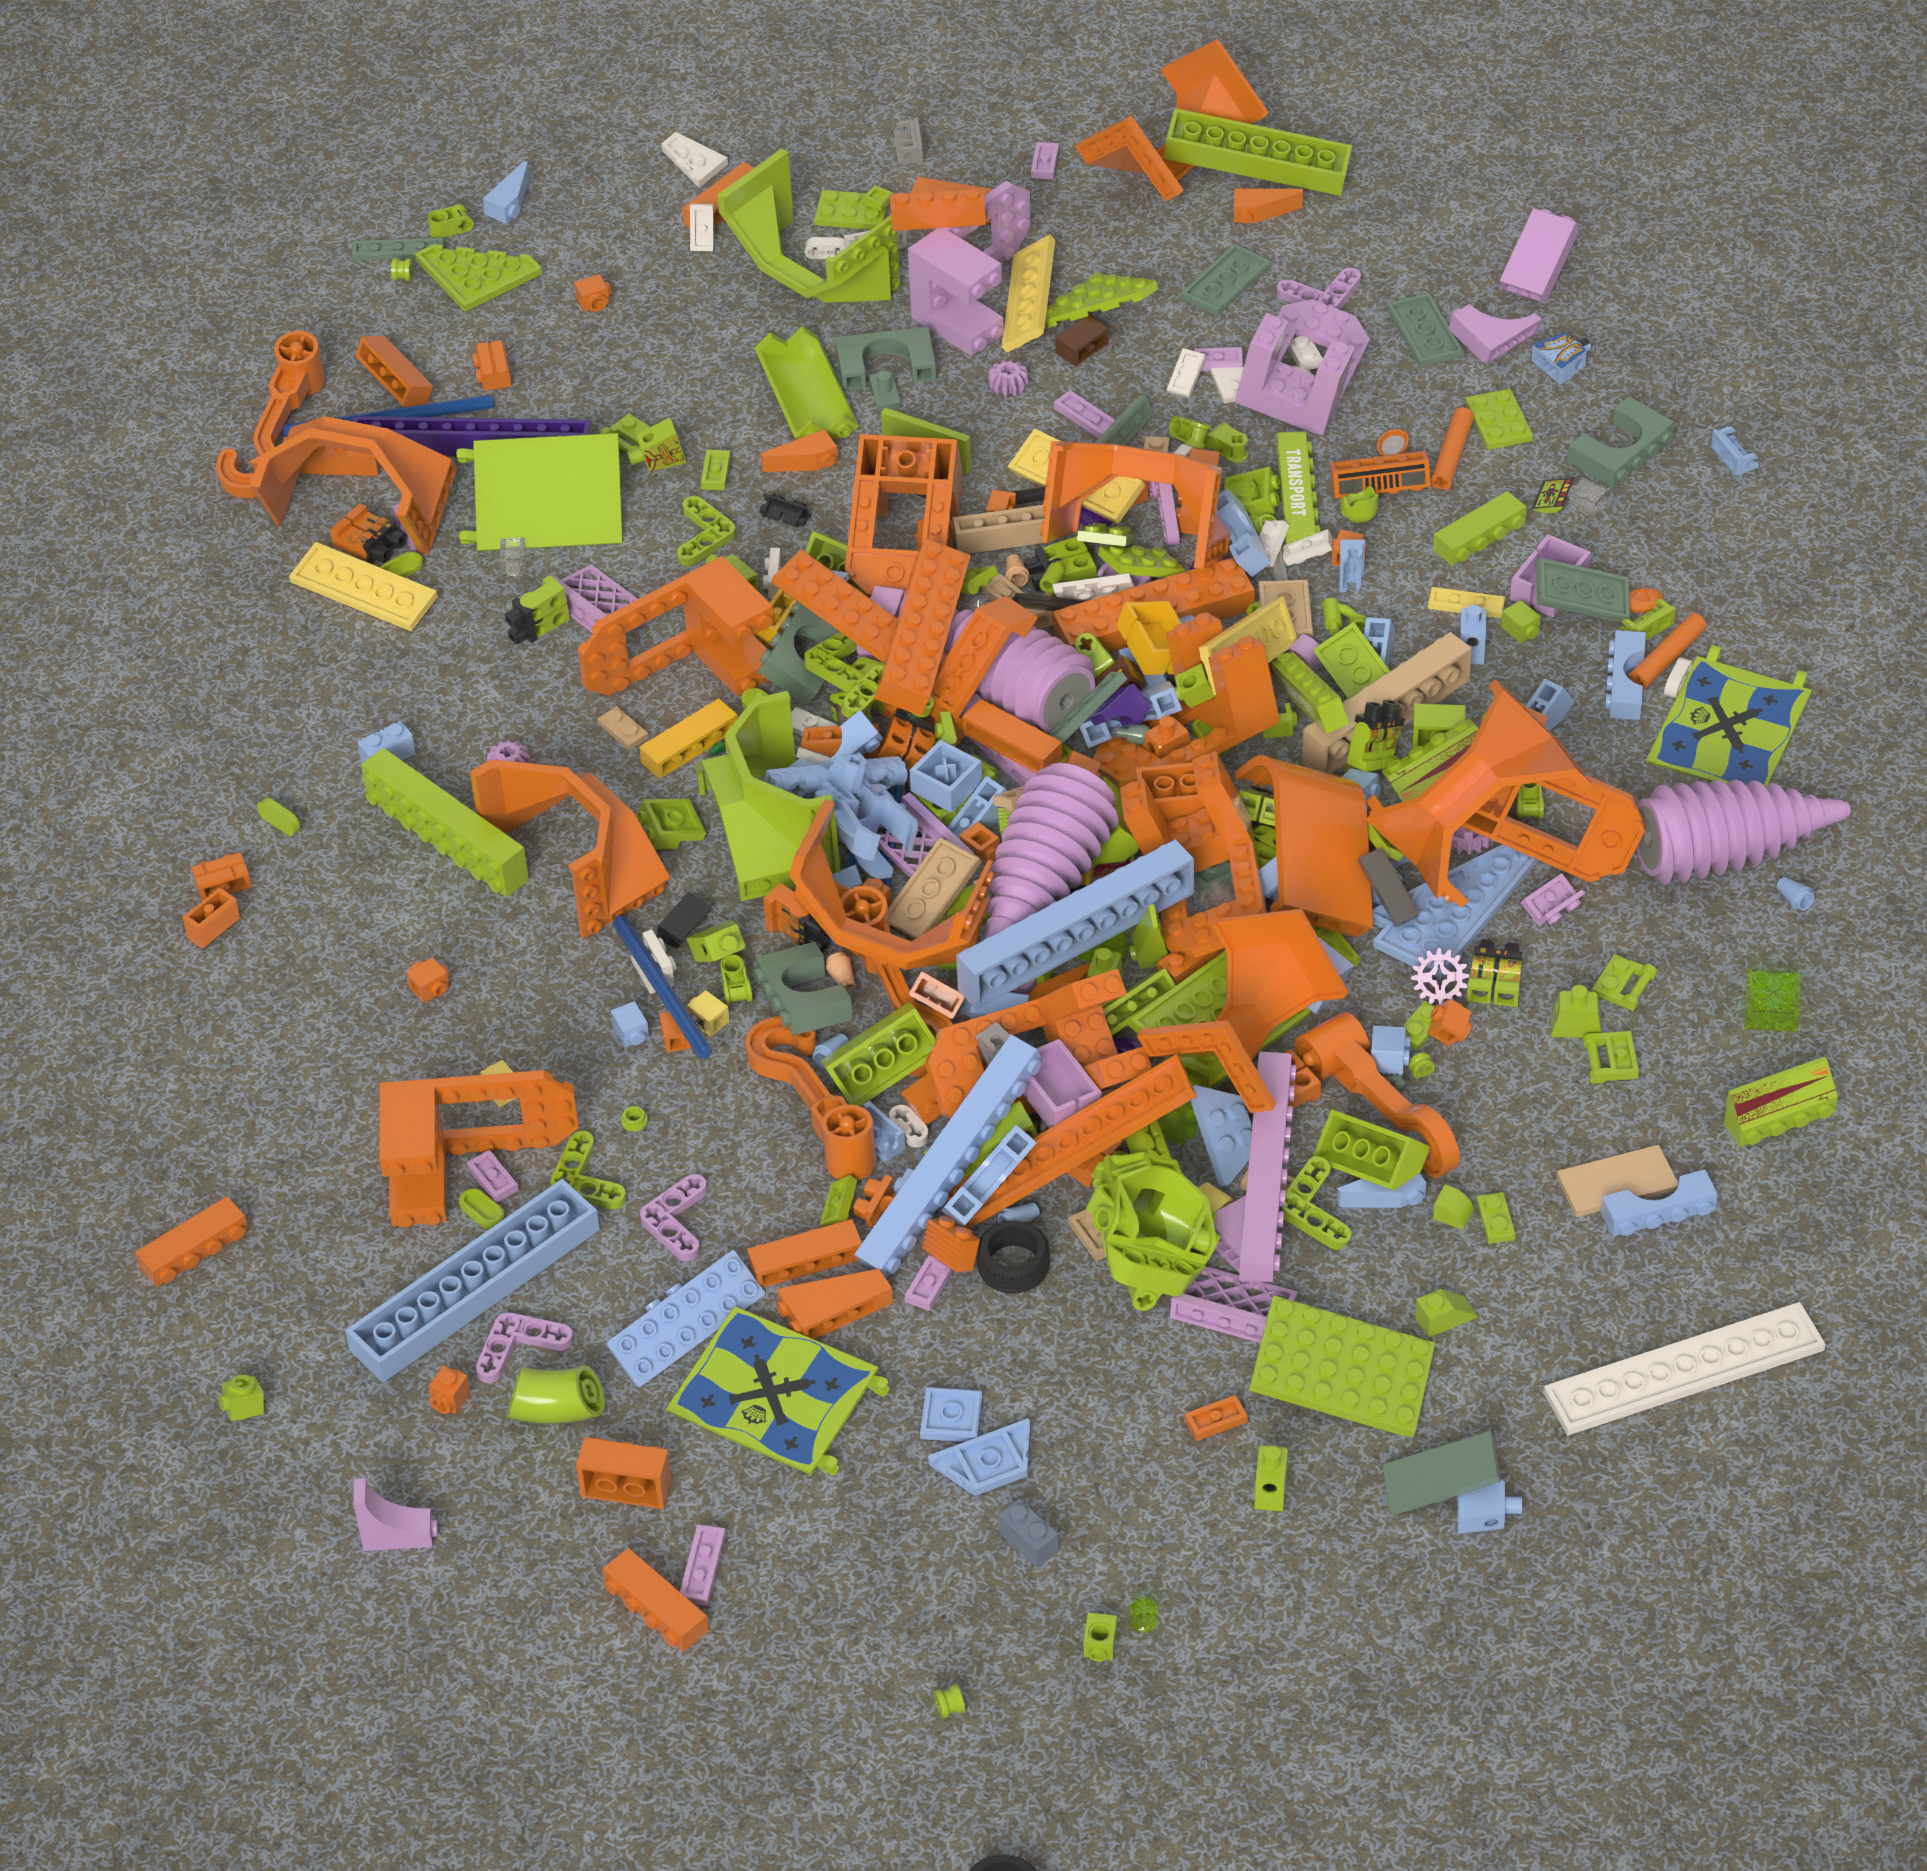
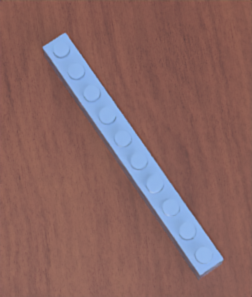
M1013 1035L1009 1036L854 1254L862 1265L870 1270L879 1269L886 1279L899 1269L904 1255L907 1251L909 1252L914 1248L917 1237L923 1229H926L927 1221L933 1218L938 1207H942L948 1199V1193L954 1185H957L962 1180L968 1165L977 1159L980 1148L985 1141L992 1138L999 1121L1008 1115L1014 1100L1025 1091L1026 1083L1032 1075L1037 1074L1040 1070L1043 1059L1036 1048Z

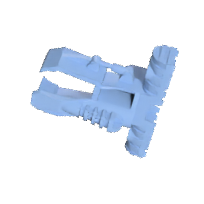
M860 753L849 754L845 757L841 754L828 770L820 764L766 770L764 782L799 797L811 794L814 798L831 794L835 803L837 840L849 848L851 853L855 855L859 865L870 876L884 879L892 878L893 867L878 851L881 835L876 834L880 824L904 844L907 852L906 857L912 853L918 830V820L905 810L906 806L904 804H898L887 791L891 786L906 783L908 775L905 768L906 765L899 756L866 760Z

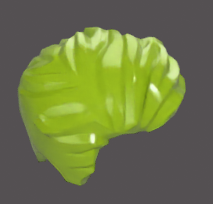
M1368 486L1366 490L1344 496L1340 504L1342 515L1354 523L1368 522L1377 514L1379 494H1375L1373 487Z

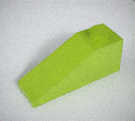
M1151 904L1147 907L1132 934L1134 945L1129 946L1132 961H1138L1140 969L1156 967L1158 961L1170 954L1165 944L1163 927L1155 905Z

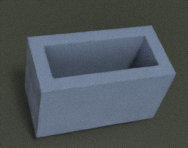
M1020 1498L998 1514L999 1534L1036 1568H1039L1059 1552L1058 1533Z

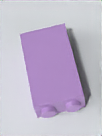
M1533 208L1500 279L1502 289L1546 303L1579 233L1575 220L1568 216H1556L1547 209L1538 210Z

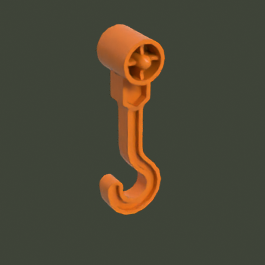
M306 331L288 332L275 343L274 353L278 366L268 385L271 398L255 429L253 437L258 457L275 448L274 444L289 413L301 407L305 396L315 394L325 384L326 375L317 339L311 333ZM229 448L221 451L216 464L221 487L228 494L238 498L258 497L250 486L252 473L238 472L240 464L236 451Z
M862 885L849 889L841 896L840 899L847 918L891 934L886 897L881 891L871 886ZM847 948L849 952L861 957L867 972L874 973L879 977L894 1011L910 1001L935 1039L940 1029L954 1025L946 1015L918 1003L909 995L910 990L899 967ZM925 1064L908 1075L925 1076L927 1074Z
M1343 1011L1295 1038L1294 1045L1297 1056L1320 1082L1333 1075L1351 1094L1359 1093L1363 1095L1399 1130L1406 1132L1417 1131L1427 1142L1426 1145L1430 1146L1422 1170L1429 1177L1438 1179L1459 1167V1147L1447 1122L1432 1107L1424 1104H1411L1378 1072L1373 1057L1369 1055L1370 1045L1366 1032L1352 1014Z
M780 1016L767 1018L755 1024L747 1033L745 1040L746 1058L749 1066L759 1075L785 1081L795 1088L811 1111L812 1127L823 1142L828 1173L836 1179L851 1175L856 1180H861L869 1176L877 1164L874 1126L871 1114L863 1107L848 1105L842 1096L831 1095L811 1066L802 1058L789 1053L770 1050L777 1045L783 1044L793 1046L802 1055H812L817 1046L815 1030L792 1036L787 1026L783 1027Z

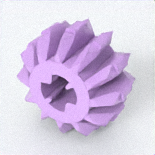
M1012 359L1009 362L1001 360L1000 364H993V368L989 370V386L991 390L995 391L996 396L1003 393L1005 398L1008 394L1015 397L1017 392L1023 393L1024 389L1027 388L1028 374L1026 367L1022 366L1021 362L1013 363Z
M509 739L506 743L498 741L497 746H491L487 761L493 759L530 763L528 750L525 745L520 744L519 740L511 743Z

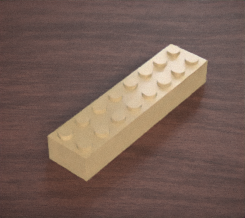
M1450 632L1444 637L1438 638L1424 650H1420L1406 662L1399 664L1397 668L1388 674L1382 675L1379 680L1370 686L1364 687L1361 692L1352 698L1346 699L1342 704L1350 724L1328 734L1315 722L1307 725L1303 730L1302 763L1308 768L1329 774L1343 767V764H1347L1353 731L1358 724L1354 722L1356 714H1364L1366 702H1377L1382 705L1383 700L1389 699L1399 703L1398 716L1405 718L1404 725L1414 719V704H1437L1470 681L1472 648Z

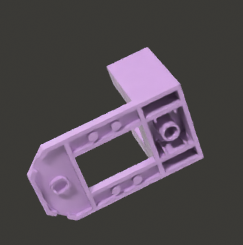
M1009 181L1003 182L984 196L986 221L991 219L992 245L983 252L962 239L979 226L937 228L908 248L911 318L928 327L931 331L970 356L978 351H983L987 344L994 339L998 340L1003 334V317L977 301V299L1002 282L1001 263L1013 258L1031 227L1030 191Z
M1313 299L1283 305L1278 316L1266 312L1250 343L1234 402L1306 431L1323 435L1369 344L1370 338L1355 315ZM1295 335L1306 336L1309 341L1328 348L1317 369L1316 376L1282 363Z

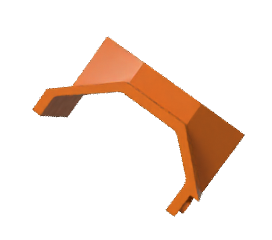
M1218 38L1165 65L1161 69V72L1176 92L1177 109L1252 124L1269 114L1263 102L1259 99ZM1132 115L1079 141L1074 146L1087 165L1146 173L1165 201L1178 196L1184 191L1178 181L1195 166L1163 159L1165 144L1156 151Z
M326 416L291 427L286 442L249 461L255 471L251 474L250 486L277 525H281L302 463L319 445L374 455L401 491L402 497L396 513L398 519L418 552L429 555L457 471L452 459L390 429Z
M1051 441L1042 513L1045 514V521H1042L1040 527V535L1043 536L1042 543H1049L1072 532L1078 533L1083 501L1114 478L1121 476L1174 485L1197 524L1199 530L1194 568L1204 569L1228 557L1231 532L1216 516L1222 468L1176 453L1119 444Z
M1496 679L1488 686L1494 694V699L1469 749L1418 797L1388 807H1383L1375 795L1366 801L1372 809L1366 820L1417 867L1436 899L1442 895L1450 904L1456 902L1461 908L1469 900L1447 877L1452 836L1492 796L1504 787L1562 778L1573 780L1584 792L1592 786V783L1564 745Z
M493 759L470 771L476 813L505 834L567 798L569 794L599 821L596 847L591 852L568 865V869L572 872L580 936L583 939L589 935L597 934L602 927L616 920L615 917L617 915L622 917L623 914L631 909H638L644 901L653 896H659L666 889V881L670 879V876L636 815L592 773L574 774L568 767Z
M825 799L795 853L789 876L796 885L794 893L796 898L835 944L904 970L957 962V954L961 953L964 949L976 945L990 899H987L988 893L986 891L990 887L994 873L990 871L993 861L988 859L963 910L957 911L955 915L913 941L900 938L846 917L822 847L835 804Z
M1302 909L1216 919L1212 927L1227 953L1226 1004L1214 1022L1141 1029L1137 1037L1148 1056L1173 1057L1176 1054L1179 1057L1197 1058L1217 1056L1249 1112L1272 1111L1276 1106V1102L1255 1068L1252 1059L1271 1030L1315 1002L1344 999L1349 992Z

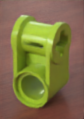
M461 204L433 210L428 215L429 234L432 238H446L455 234L471 231L474 226L472 218L467 216V209Z
M1179 416L1172 418L1169 424V433L1172 437L1185 442L1189 446L1205 449L1204 441L1207 431L1211 429L1210 424Z
M1221 423L1206 434L1204 443L1208 449L1212 448L1216 452H1220L1221 456L1233 463H1242L1247 460L1248 452L1246 451L1248 438L1244 433L1235 430L1227 423Z
M1083 633L1077 637L1075 648L1079 654H1084L1091 660L1094 668V677L1097 678L1115 660L1092 634ZM1085 640H1088L1089 642L1093 641V643H1091L1092 649L1090 651H1088L1087 649H1082L1085 647Z
M1536 783L1521 785L1516 800L1517 820H1521L1522 817H1538L1539 820H1543L1544 800L1540 785Z
M738 955L724 957L720 962L726 1005L729 1006L731 1002L743 1000L752 1002L750 982L746 975L743 959Z

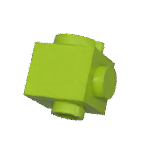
M238 1375L232 1378L231 1381L222 1383V1395H219V1405L222 1412L226 1411L231 1422L264 1414V1392L255 1376Z

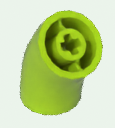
M581 1365L561 1370H541L521 1366L512 1393L507 1418L538 1424L572 1423L600 1416L605 1408L603 1388L599 1378L589 1366Z

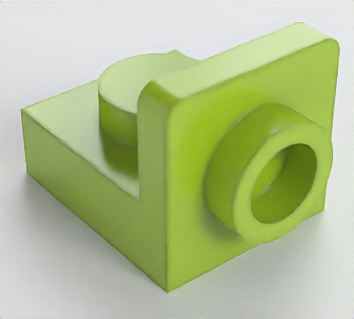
M1284 703V713L1278 714L1280 722L1262 731L1263 739L1293 735V727L1297 726L1296 711H1291L1290 703Z

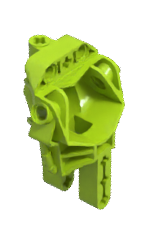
M1158 1120L1125 1138L1130 1154L1114 1151L1111 1156L1106 1155L1102 1162L1097 1163L1091 1174L1093 1177L1094 1193L1086 1206L1087 1211L1093 1216L1095 1228L1101 1233L1103 1250L1112 1277L1117 1282L1127 1285L1132 1304L1135 1309L1140 1311L1149 1310L1154 1307L1162 1294L1175 1297L1182 1296L1206 1268L1205 1264L1215 1251L1221 1235L1215 1232L1214 1222L1217 1214L1211 1210L1209 1198L1185 1177L1178 1161L1171 1159Z

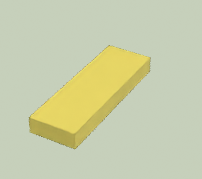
M1432 587L1428 609L1461 613L1463 608H1468L1470 605H1478L1481 609L1486 610L1487 617L1502 618L1505 597Z

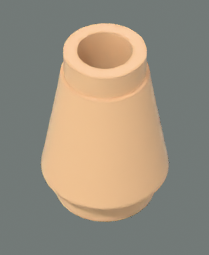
M1012 554L1006 559L1005 578L1020 588L1027 583L1029 572L1020 557Z
M843 952L829 956L826 960V970L836 984H842L846 991L855 989L856 984L850 958Z

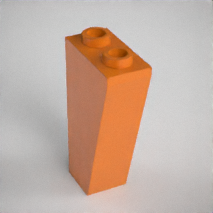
M879 1269L780 1288L777 1290L779 1302H776V1307L782 1318L787 1316L790 1321L789 1327L792 1331L814 1340L892 1304L893 1294L892 1287Z

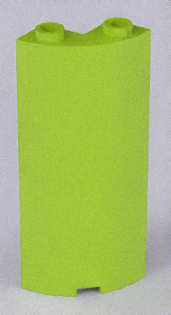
M802 326L787 341H784L770 332L755 347V351L795 439L824 429L832 440L845 438L859 427L816 334Z

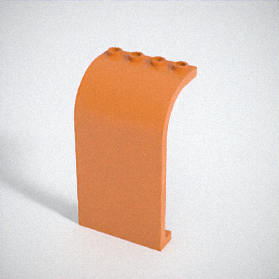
M1264 755L1250 759L1235 771L1236 781L1240 782L1243 779L1253 781L1254 786L1259 783L1261 788L1264 785H1270L1274 789L1278 900L1270 905V912L1302 909L1311 926L1353 937H1361L1373 928L1371 884L1357 861L1360 857L1369 853L1368 825L1366 820L1367 807L1362 788L1354 780Z

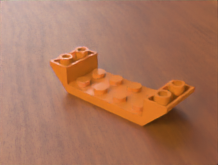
M1007 596L980 606L975 610L936 674L931 692L934 706L929 716L934 718L935 725V723H939L940 712L950 711L957 737L956 745L958 746L965 736L960 715L1011 632L1014 631L1026 638L1038 618L1037 615Z

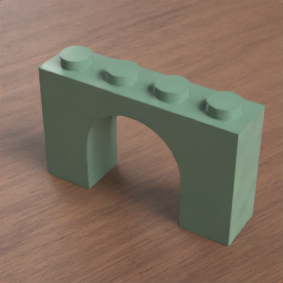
M928 327L835 337L836 354L843 391L866 388L864 365L869 359L880 354H895L906 359L910 365L913 383L936 380V364Z
M1628 396L1614 408L1613 425L1634 436L1638 442L1629 447L1614 448L1604 445L1583 433L1569 445L1568 462L1607 485L1615 487L1619 482L1624 483L1631 472L1639 470L1649 457L1654 458L1661 447L1669 445L1673 441L1675 422Z
M796 601L790 609L793 615L791 617L788 615L780 625L783 631L781 634L777 632L769 644L773 647L771 650L767 648L759 659L762 664L757 672L782 690L788 691L789 695L802 704L808 705L818 693L825 680L805 668L804 661L795 650L794 638L807 637L819 644L839 631Z
M815 942L755 957L754 979L757 984H761L765 998H770L773 1011L779 1013L783 1027L787 1026L792 1036L852 1020L851 998L842 984L813 992H799L790 989L797 984L825 977L824 955Z

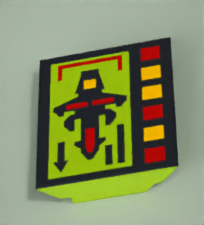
M1574 478L1543 480L1532 510L1542 513H1557L1558 510H1561Z

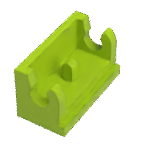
M1658 598L1655 600V603L1661 608L1654 606L1651 611L1633 622L1627 618L1623 619L1621 622L1626 626L1619 627V630L1646 632L1645 641L1674 624L1676 608L1673 605L1670 606L1663 599Z

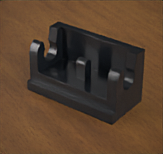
M688 892L658 925L657 939L661 938L665 944L678 949L680 947L678 943H683L684 939L696 925L707 917L706 914L711 911L712 907Z

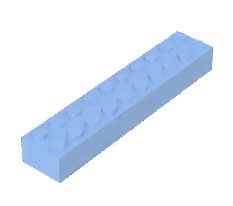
M1175 839L1161 845L1149 854L1139 857L1130 864L1116 869L1113 873L1095 880L1092 884L1074 891L1071 895L1060 901L1053 902L1048 907L1029 915L1024 920L1008 926L1005 930L985 938L982 942L964 949L956 955L958 991L977 1010L1138 924L1149 905L1154 904L1157 913L1191 896L1194 894V858Z
M563 1179L559 1180L347 1328L345 1333L349 1351L380 1381L386 1382L598 1232L600 1229L597 1210Z

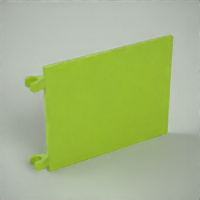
M618 433L474 441V450H457L458 462L468 463L474 461L476 532L461 531L459 533L461 544L477 543V551L622 543Z

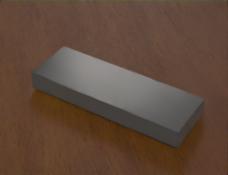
M1382 847L1357 860L1395 928L1420 915Z

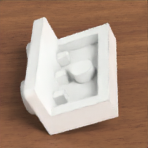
M653 930L643 932L644 946L670 986H674L673 971L676 970V965L672 956L666 955L663 940L661 938L657 939ZM631 955V961L650 994L655 993L656 991Z

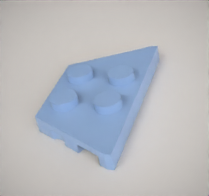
M1194 1085L1193 1088L1197 1097L1190 1101L1220 1187H1224L1233 1181L1249 1161L1252 1125L1241 1096Z
M1027 1418L928 1456V1463L935 1470L974 1496L1027 1477L1030 1421Z

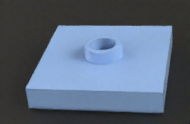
M926 1387L920 1439L966 1442L978 1437L983 1397L982 1391Z

